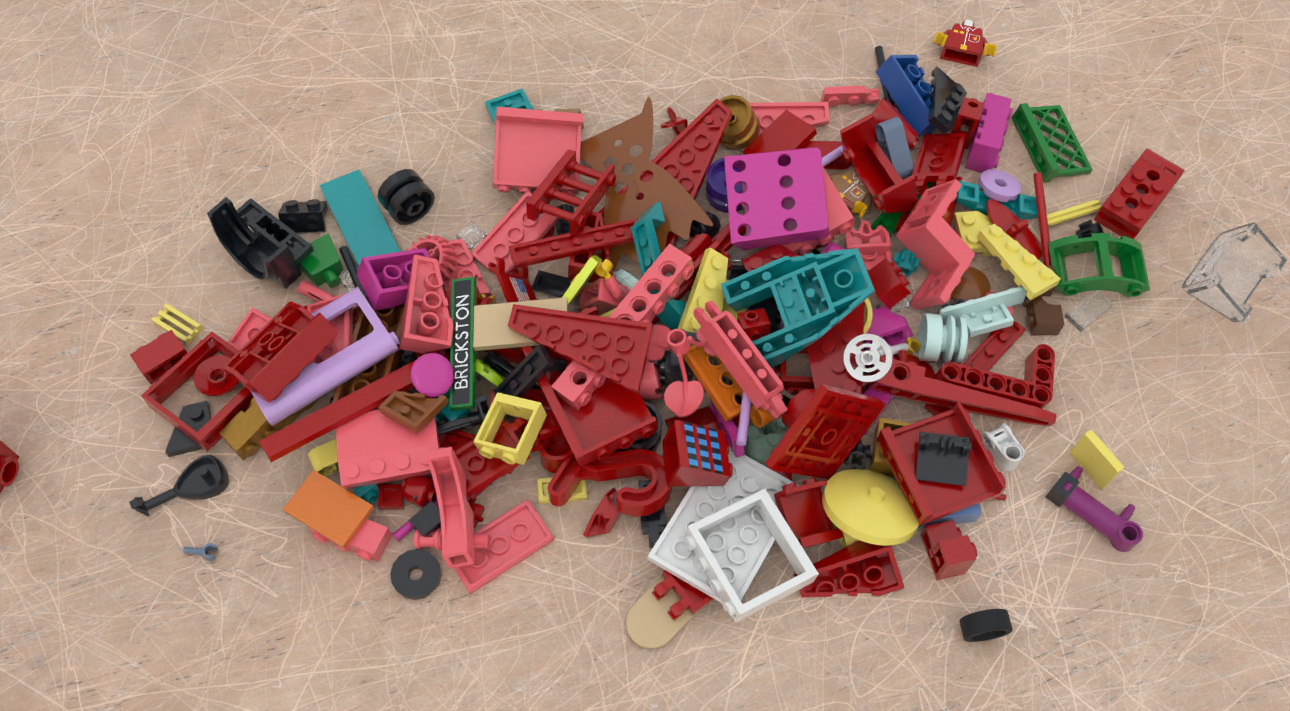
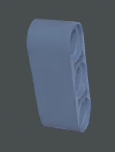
M894 117L876 124L875 131L878 143L884 154L902 179L911 176L914 167L902 121L899 117Z

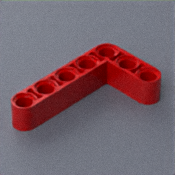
M1038 345L1026 357L1024 380L954 362L945 363L934 375L933 379L1043 409L1053 397L1055 352L1049 345Z

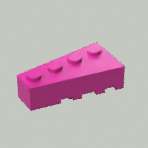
M987 92L983 102V111L965 164L966 169L982 173L985 170L992 169V167H997L1000 159L998 153L1002 150L1004 144L1003 136H1005L1009 125L1006 121L1010 119L1013 108H1010L1012 99Z

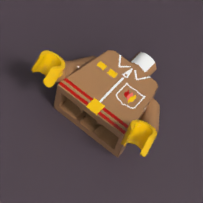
M848 170L844 173L829 175L854 218L857 214L860 218H863L865 214L870 212L872 196L857 174L852 170Z

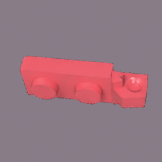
M865 85L825 87L821 97V102H828L829 106L841 104L857 105L859 103L871 105L879 103L880 100L879 89H866Z

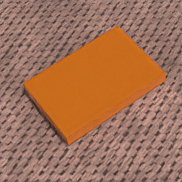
M313 470L283 508V511L345 549L375 508L370 503Z

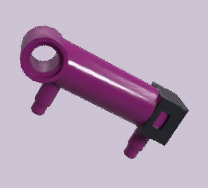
M1077 466L1070 474L1065 471L1045 496L1048 500L1058 507L1064 505L1110 539L1111 545L1120 552L1130 551L1142 540L1143 531L1141 527L1133 521H1128L1136 509L1133 504H1128L1120 515H1117L1078 486L1080 482L1078 479L1083 472L1082 467ZM1122 533L1127 534L1130 540L1126 539Z

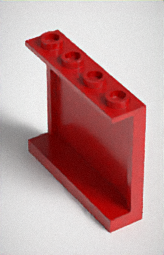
M957 402L952 410L892 431L890 426L881 429L876 439L920 526L999 497L1006 488L1003 474L998 472L995 467L991 452L986 450L982 443L980 432L974 428L968 410L963 408L960 402ZM919 432L969 438L972 447L971 452L968 453L966 486L916 479Z

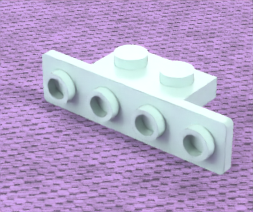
M1023 286L1013 287L1007 291L996 294L992 293L978 299H970L953 306H946L940 309L939 314L942 316L943 325L949 315H953L955 319L957 316H965L968 335L974 337L1013 326L1014 319L1007 307L1023 303L1026 290Z

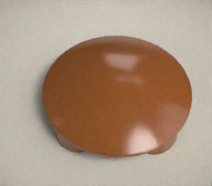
M969 267L963 273L961 282L952 291L950 299H963L966 302L970 299L985 297V294L990 292V282L980 270Z

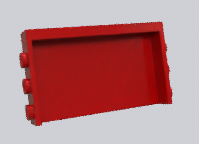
M596 306L585 308L579 312L581 314L599 316ZM536 346L521 347L524 356L526 357ZM546 348L550 357L563 359L566 362V368L572 362ZM547 371L538 381L579 468L597 459H605L611 452L617 449L628 448L634 441L640 438H648L655 431L659 430L655 416L652 417L640 393L638 395L607 378L601 387H597L594 390L590 401L585 406H581L579 410H576L558 397L551 387L562 373ZM580 379L577 385L584 384L587 379Z

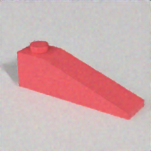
M419 255L413 256L400 333V350L426 353L451 347L453 321L449 315L448 301L444 295L443 281L437 259Z

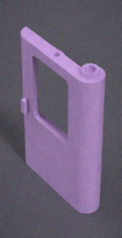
M358 287L313 312L312 315L315 317L318 313H321L327 321H330L350 308L359 306L373 326V332L319 364L313 362L307 365L300 372L299 377L295 381L290 382L282 390L281 395L270 403L251 391L262 413L272 426L399 350L397 345L400 344L397 336L393 331L388 333Z

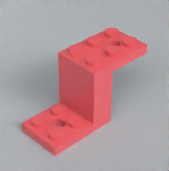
M957 179L926 189L896 235L911 253H915L916 258L921 259L920 262L929 271L910 302L914 310L929 308L939 304L943 305L948 302L952 291L961 282L963 273L970 267L971 260L975 256L971 248L942 218L947 213V207L957 197L956 193L962 186Z

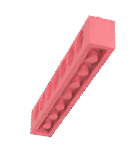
M669 244L609 317L651 323V320L664 310L665 303L669 298H673L678 293L682 282L688 280L693 274L692 258ZM667 273H674L672 276H665ZM653 290H660L657 294H650ZM645 307L644 311L636 312L638 308ZM572 361L551 387L558 397L576 410H579L581 406H585L590 401L594 390L597 387H601L606 378ZM580 379H587L584 384L577 385Z

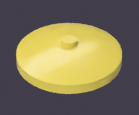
M849 469L833 475L825 486L822 503L827 516L839 529L855 539L874 545H897L912 538L918 529L919 523L898 481L887 475L865 469Z

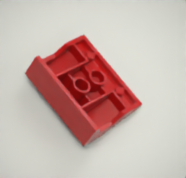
M290 301L222 369L258 397L270 403L281 395L282 390L290 382L295 381L299 377L300 372L307 365L315 361L323 348L332 344L338 332L321 313L314 317L303 306Z

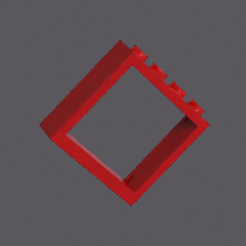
M212 331L141 395L149 408L207 452L222 439L219 432L241 410L247 411L250 408L251 399L254 397L251 391L244 387L198 432L161 405L195 373L196 368L204 360L214 356L217 352L232 358L239 351Z

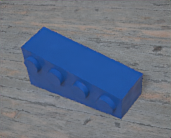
M890 55L876 71L880 82L886 87L891 99L899 107L901 115L919 134L918 136L931 134L936 129L928 121L929 105L932 103L930 99L932 87L930 83H926L923 79L925 72L922 67L918 68L917 62L919 59L917 55Z

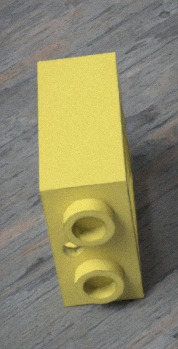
M497 392L474 439V444L479 453L485 458L492 459L495 457L502 459L508 464L518 463L524 465L547 414L540 402ZM505 414L529 420L516 449L492 443Z

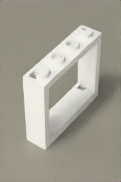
M766 489L687 526L684 535L688 543V549L690 551L693 550L697 556V564L700 570L707 573L713 592L716 595H720L724 602L723 608L725 612L728 611L735 623L813 583L819 574ZM755 507L798 576L742 604L701 533Z

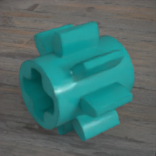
M902 249L900 253L895 252L893 261L901 268V273L904 276H910L912 272L917 273L921 259L916 258L915 253H911L908 249Z

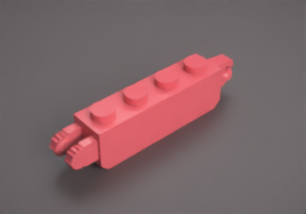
M713 301L705 303V310L709 316L701 307L694 310V317L702 327L700 330L701 334L756 409L762 407L764 410H768L775 419L783 415L788 410L782 401L783 383L733 315L728 311L721 312Z

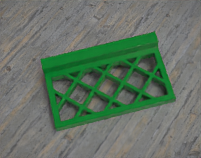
M1028 103L1019 105L1011 118L1037 172L1042 173L1043 183L1051 182L1054 177L1090 174L1093 169L1060 105L1029 107ZM1055 112L1058 120L1048 115V113ZM1033 114H1035V115H1037L1038 117L1042 118V120H1041V121L1036 120ZM1046 120L1047 122L1055 125V127L1052 129L1051 127L1043 124V121ZM1057 127L1064 130L1066 136L1056 131ZM1041 130L1050 134V136L1047 138L1042 134ZM1052 136L1063 142L1062 145L1051 140ZM1065 143L1073 147L1075 152L1065 148ZM1049 146L1058 151L1057 154L1051 152ZM1063 153L1070 157V161L1060 157L1059 154ZM1073 160L1081 163L1082 168L1072 164ZM1057 162L1065 166L1066 169L1060 170Z

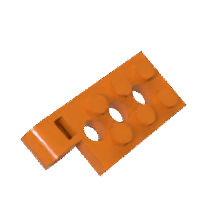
M691 345L689 351L682 356L724 420L727 422L739 416L741 405L735 401V396H743L742 388L718 356L708 355L704 350V346L697 347ZM708 358H716L719 361V365H712ZM721 377H729L732 385L724 384ZM751 402L749 419L757 428H762L777 420L768 410H764L762 407L756 409Z

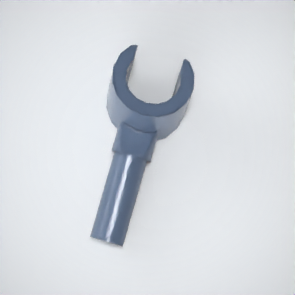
M208 543L203 548L184 547L183 552L202 555L207 561H214L216 559L215 556L207 555V552L209 550H218L215 544Z

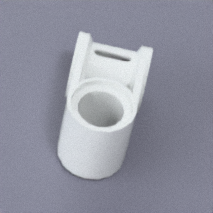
M1001 423L998 425V428L990 432H982V443L991 452L999 467L1005 471L1017 469L1025 453L1008 425ZM1007 454L1012 455L1015 459L1009 458Z

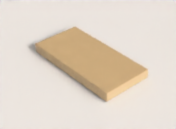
M567 297L474 306V350L481 351L540 345L509 329L508 322L513 304L568 312Z

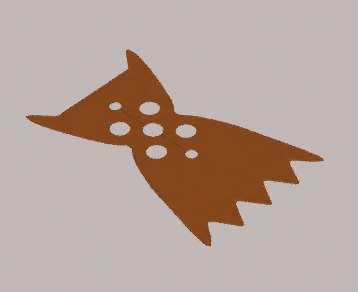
M648 97L641 114L583 142L581 141L580 158L591 168L602 173L607 169L605 167L606 159L609 157L617 159V165L615 166L616 182L613 187L608 189L605 195V225L639 218L653 204L661 202L665 222L657 227L655 232L659 249L663 252L668 232H673L681 238L689 240L693 220L708 226H713V223L678 180L662 167L649 161L653 140V106L650 97ZM616 140H621L622 144L616 147L614 145V142ZM635 145H640L643 149L642 153L637 157L631 156L630 149ZM626 164H633L635 171L631 175H625L622 171L623 167ZM650 170L653 173V178L649 182H643L640 179L642 172ZM621 182H625L628 185V190L624 194H618L615 191V187ZM638 192L644 194L642 200L636 199ZM635 243L608 248L613 272L617 266L620 254H624L636 263H639Z

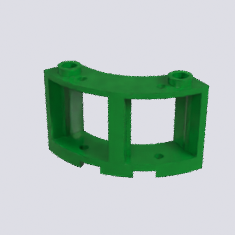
M1091 233V237L1078 239V235H1073L1048 243L1051 264L1054 266L1055 274L1061 278L1056 289L1065 296H1072L1086 291L1104 290L1118 292L1127 297H1136L1150 290L1142 245L1132 238L1121 236L1119 239L1112 238L1110 233ZM1094 252L1098 276L1068 281L1064 257ZM1109 254L1120 258L1123 277L1113 276Z

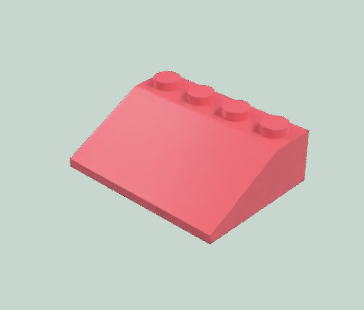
M373 410L336 428L341 486L345 489L431 474L427 462V451L440 448L436 418L434 417L416 434L381 414L379 410Z

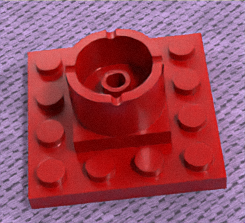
M821 384L817 390H803L788 402V410L781 417L782 423L788 430L778 446L772 450L765 464L771 470L829 480L886 405L878 398Z

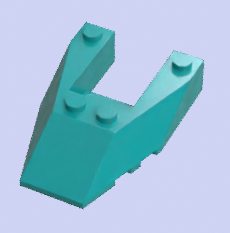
M858 248L828 251V253L815 255L810 253L797 257L784 256L721 284L727 304L735 312L774 296L785 328L752 341L771 368L781 364L817 341L875 292Z

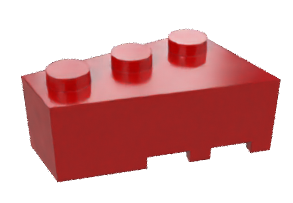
M592 211L586 219L584 227L578 231L604 226L602 213ZM609 249L571 256L568 265V278L573 279L579 274L590 257L594 255L601 258L602 263L605 259L610 261ZM612 269L609 271V273L611 274V276L613 275V270H612ZM594 271L587 282L592 283L600 278H605L600 277Z

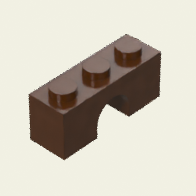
M1046 266L1055 273L1054 266ZM1056 286L1032 300H1029L1025 295L1022 304L1023 307H1026V326L1030 328L1031 336L1058 335L1065 325L1061 305L1048 304L1042 299L1043 296H1051Z

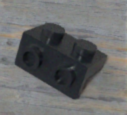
M318 199L308 200L307 202L289 200L283 203L278 213L279 220L295 233L324 232L326 229L324 217L328 210L327 201H319Z

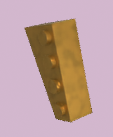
M253 397L249 405L250 408L247 411L241 410L219 434L244 461L247 457L253 456L261 447L260 440L292 424L297 416L303 411L310 409L318 399L272 426Z

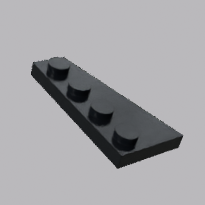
M936 67L931 72V76L934 79L931 81L933 91L930 93L932 103L929 105L928 121L945 135L951 129L967 92L961 84L954 82L939 67Z

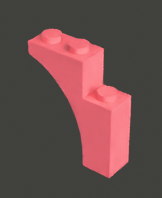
M452 447L427 451V462L433 477L440 512L442 557L449 568L474 564V516L466 499V473Z

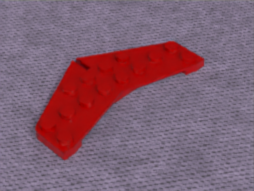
M779 244L769 246L741 261L746 272H750L784 256L797 257L800 255ZM865 300L817 341L806 347L815 390L821 384L862 394V381L855 379L849 374L844 365L843 357L848 343L853 338L864 334ZM864 340L858 342L856 346L858 347L864 343ZM850 353V364L855 370L858 367L855 360L856 354Z

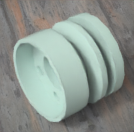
M924 313L921 318L918 341L921 344V348L918 351L919 360L937 362L940 353H942L944 363L950 362L952 359V362L961 364L968 344V327L965 316H957L955 319L953 315H949L943 325L940 314Z

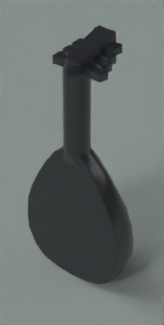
M204 455L186 467L172 489L147 501H144L142 496L135 497L129 503L132 509L148 517L150 516L148 510L175 497L196 500L208 499L219 495L228 487L229 475L224 464L217 457Z

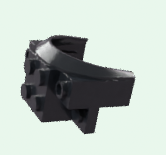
M225 197L207 213L213 230L225 250L246 272L259 280L277 282L285 289L288 288L302 275L298 264L314 251L310 243L251 198L236 210L232 201Z

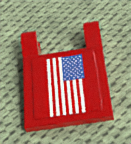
M496 257L497 265L492 262L488 264V268L498 278L507 303L537 300L528 280V266L521 267L520 272L518 269L513 268L512 274L505 273L504 259Z

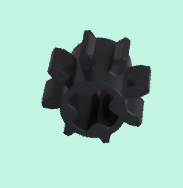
M1092 220L1079 224L1080 229L1076 231L1078 239L1091 237V233H1104L1101 225L1098 222L1092 223Z
M860 439L845 459L844 464H850L853 469L860 467L866 469V461H872V455L868 454L871 451V446H864L862 439Z

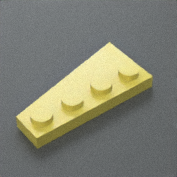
M708 248L704 252L677 328L684 332L697 333L701 326L694 317V310L701 307L709 316L705 310L706 302L713 301L721 312L723 311L724 293L721 284L726 282L728 258L712 248Z

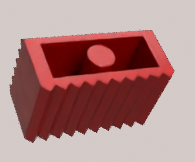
M885 258L870 269L868 274L878 299L888 309H892V306L899 304V301H903V298L910 295V291L907 288V285L910 283L901 273L902 270L895 261L890 263Z

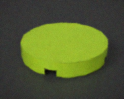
M476 358V371L496 386H499L505 377L497 373L485 362Z

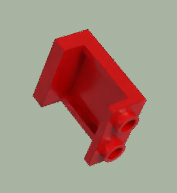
M816 478L802 481L803 485L797 486L796 482L781 486L782 491L774 494L778 510L803 549L844 537L841 529L833 530L830 518L823 507L821 487L827 485L826 480L817 482Z

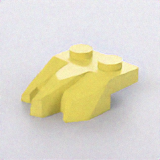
M979 211L956 212L953 219L960 238L974 253L981 252L982 257L993 256L977 238L980 230L992 225L989 217Z

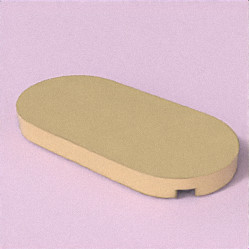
M663 576L642 595L627 614L626 627L628 635L633 643L644 649H659L666 646L698 613L696 612L693 615L688 609L673 621L667 612L674 603L681 600L673 589L660 600H657L652 594L655 590L654 587L665 580Z

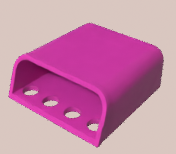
M819 148L724 156L731 244L746 251L772 245H783L828 237V215L822 157ZM733 166H735L739 172H735L733 170ZM742 182L743 193H737L735 186ZM740 204H744V215H740L736 211ZM743 225L746 226V236H741L738 233V229Z

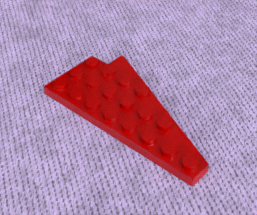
M716 98L651 161L678 180L694 200H696L733 116L732 111ZM650 170L642 172L640 176L641 181H651L653 173ZM626 185L618 194H624L628 190V185ZM638 192L636 199L642 200L644 194ZM603 207V208L599 211V213H602L603 223H604V225H605V221H604V207ZM668 232L665 248L669 244L675 247L679 236L673 232Z

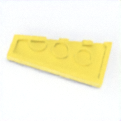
M992 224L980 230L977 238L993 256L1000 258V265L1005 271L1010 270L1015 276L1013 281L1018 287L1023 286L1027 291L1026 296L1029 300L1058 285L1061 278L1041 263L1033 254L1024 249L1017 241L1007 235L1000 227Z

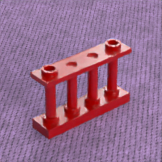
M568 149L527 200V219L536 221L540 214L547 213L569 221L570 234L575 235L580 228L584 227L586 219L608 189L614 186L616 182L615 165L610 164L605 172L602 173L579 165L576 161V152ZM576 172L598 181L592 186L569 177ZM568 186L588 194L583 200L559 190L561 187ZM556 199L578 208L574 213L548 204L551 200Z

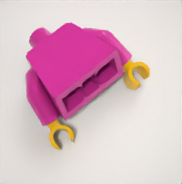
M886 307L872 310V323L866 334L877 335L890 346L907 342L909 346L907 354L910 355L913 354L911 346L915 349L916 353L920 350L921 344L918 340L912 339L913 333L905 317L892 313ZM864 340L863 344H872V340ZM870 347L863 348V351L870 350Z

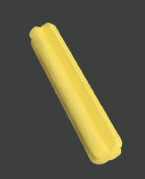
M1092 200L1047 214L1048 227L1097 212L1101 208L1100 201Z

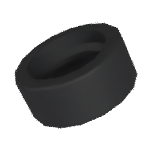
M1005 609L978 611L963 616L959 620L964 641L980 642L1000 638L1010 634L1013 630L1008 611Z

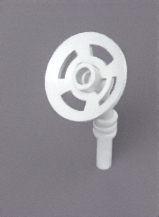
M862 334L853 338L846 346L843 357L844 365L849 374L855 379L863 382H873L887 374L892 364V356L898 354L900 350L908 351L909 346L907 343L890 346L877 335ZM872 340V344L866 343L858 347L856 346L860 341ZM864 347H870L869 351H861ZM850 353L856 354L855 360L858 367L855 370L850 364ZM880 355H886L885 363L879 361ZM865 365H875L872 368H865ZM877 368L880 370L878 373L874 375H863V372H872L875 371Z

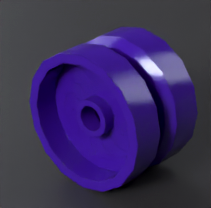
M724 158L716 160L707 172L706 198L709 204L716 210L729 213ZM733 166V170L735 172H739L738 169L735 166ZM742 182L735 186L737 193H743ZM741 204L737 207V212L743 210Z

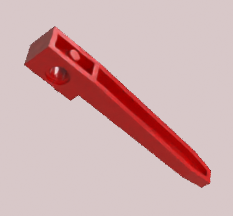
M880 355L879 361L885 363L886 355ZM893 356L892 364L887 374L879 380L869 382L868 389L912 401L952 409L957 402H960L968 412L1042 426H1051L1056 423L1057 414L1036 406L925 377V367L918 366L913 361L903 362L896 360ZM877 368L871 372V375L878 373L880 370ZM894 372L899 374L901 380L894 376Z

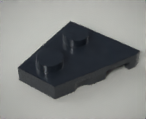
M207 401L183 406L179 419L198 432L211 419L210 405ZM175 427L165 451L168 457L203 448Z

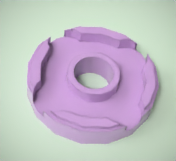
M988 169L983 171L978 179L979 188L982 187L984 189L983 193L996 201H1014L1021 192V185L1018 180L1004 171Z

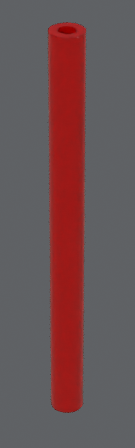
M1038 172L1033 174L1043 264L1045 266H1052L1048 245L1050 236L1042 173Z

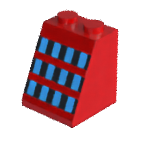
M674 420L662 440L667 487L725 486L733 475L732 463H729L728 458L730 447L729 442L725 439V432L685 421Z

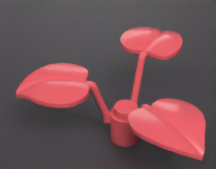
M653 325L647 360L658 361L663 358L665 351L672 350L677 355L683 382L676 381L671 383L665 390L664 401L667 407L678 417H687L693 414L702 404L704 389L699 381L688 382L682 355L689 351L690 343L697 347L704 346V350L708 355L717 356V354L701 334L700 330L702 327L696 333L699 341L697 342L692 336L687 337L686 333L681 329L671 331L664 325Z

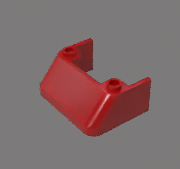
M870 114L840 130L843 148L841 156L846 164H851L873 197V204L877 211L897 213L913 210L917 204L916 178L912 175L902 180L876 142L873 116Z

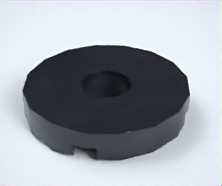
M420 549L409 550L400 555L393 563L390 572L391 583L395 590L404 598L412 600L423 599L429 596L439 586L442 576L441 567L435 556L428 551ZM414 569H421L423 571L422 577L418 580H411L409 577Z

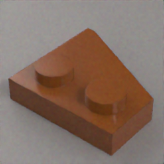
M394 391L378 407L381 414L418 434L448 404V401L444 395H439V398L435 399L426 398L423 393L409 394L407 392Z

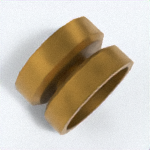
M730 95L721 98L720 101L732 111L733 116L720 144L727 149H743L757 138L760 130V121L748 101L743 97Z

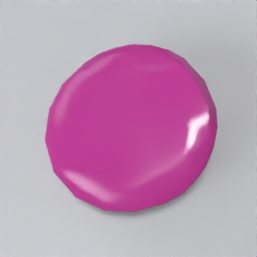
M429 353L419 357L414 362L411 369V380L413 386L420 393L428 397H439V395L446 393L452 386L454 379L453 368L444 356L437 353Z

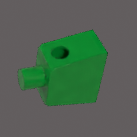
M329 233L310 243L314 251L300 262L298 267L316 286L327 283L330 288H334L341 283L339 275L344 272L332 239Z

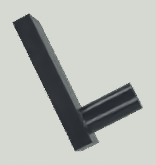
M537 345L500 383L494 392L495 394L498 392L522 398L547 371L564 372L566 362L563 359L550 357L545 346Z

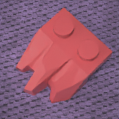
M861 220V226L858 231L852 227L846 233L845 249H859L867 272L885 258L892 263L889 232L882 225H879L876 230H872L868 221Z

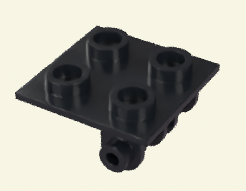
M919 432L916 479L966 486L968 453L971 452L972 447L969 438Z

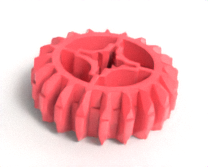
M435 234L433 236L426 235L425 239L419 237L418 242H412V247L406 250L426 248L430 258L437 259L443 285L446 286V281L452 279L451 274L457 272L454 266L459 264L456 259L458 255L454 246L447 239Z

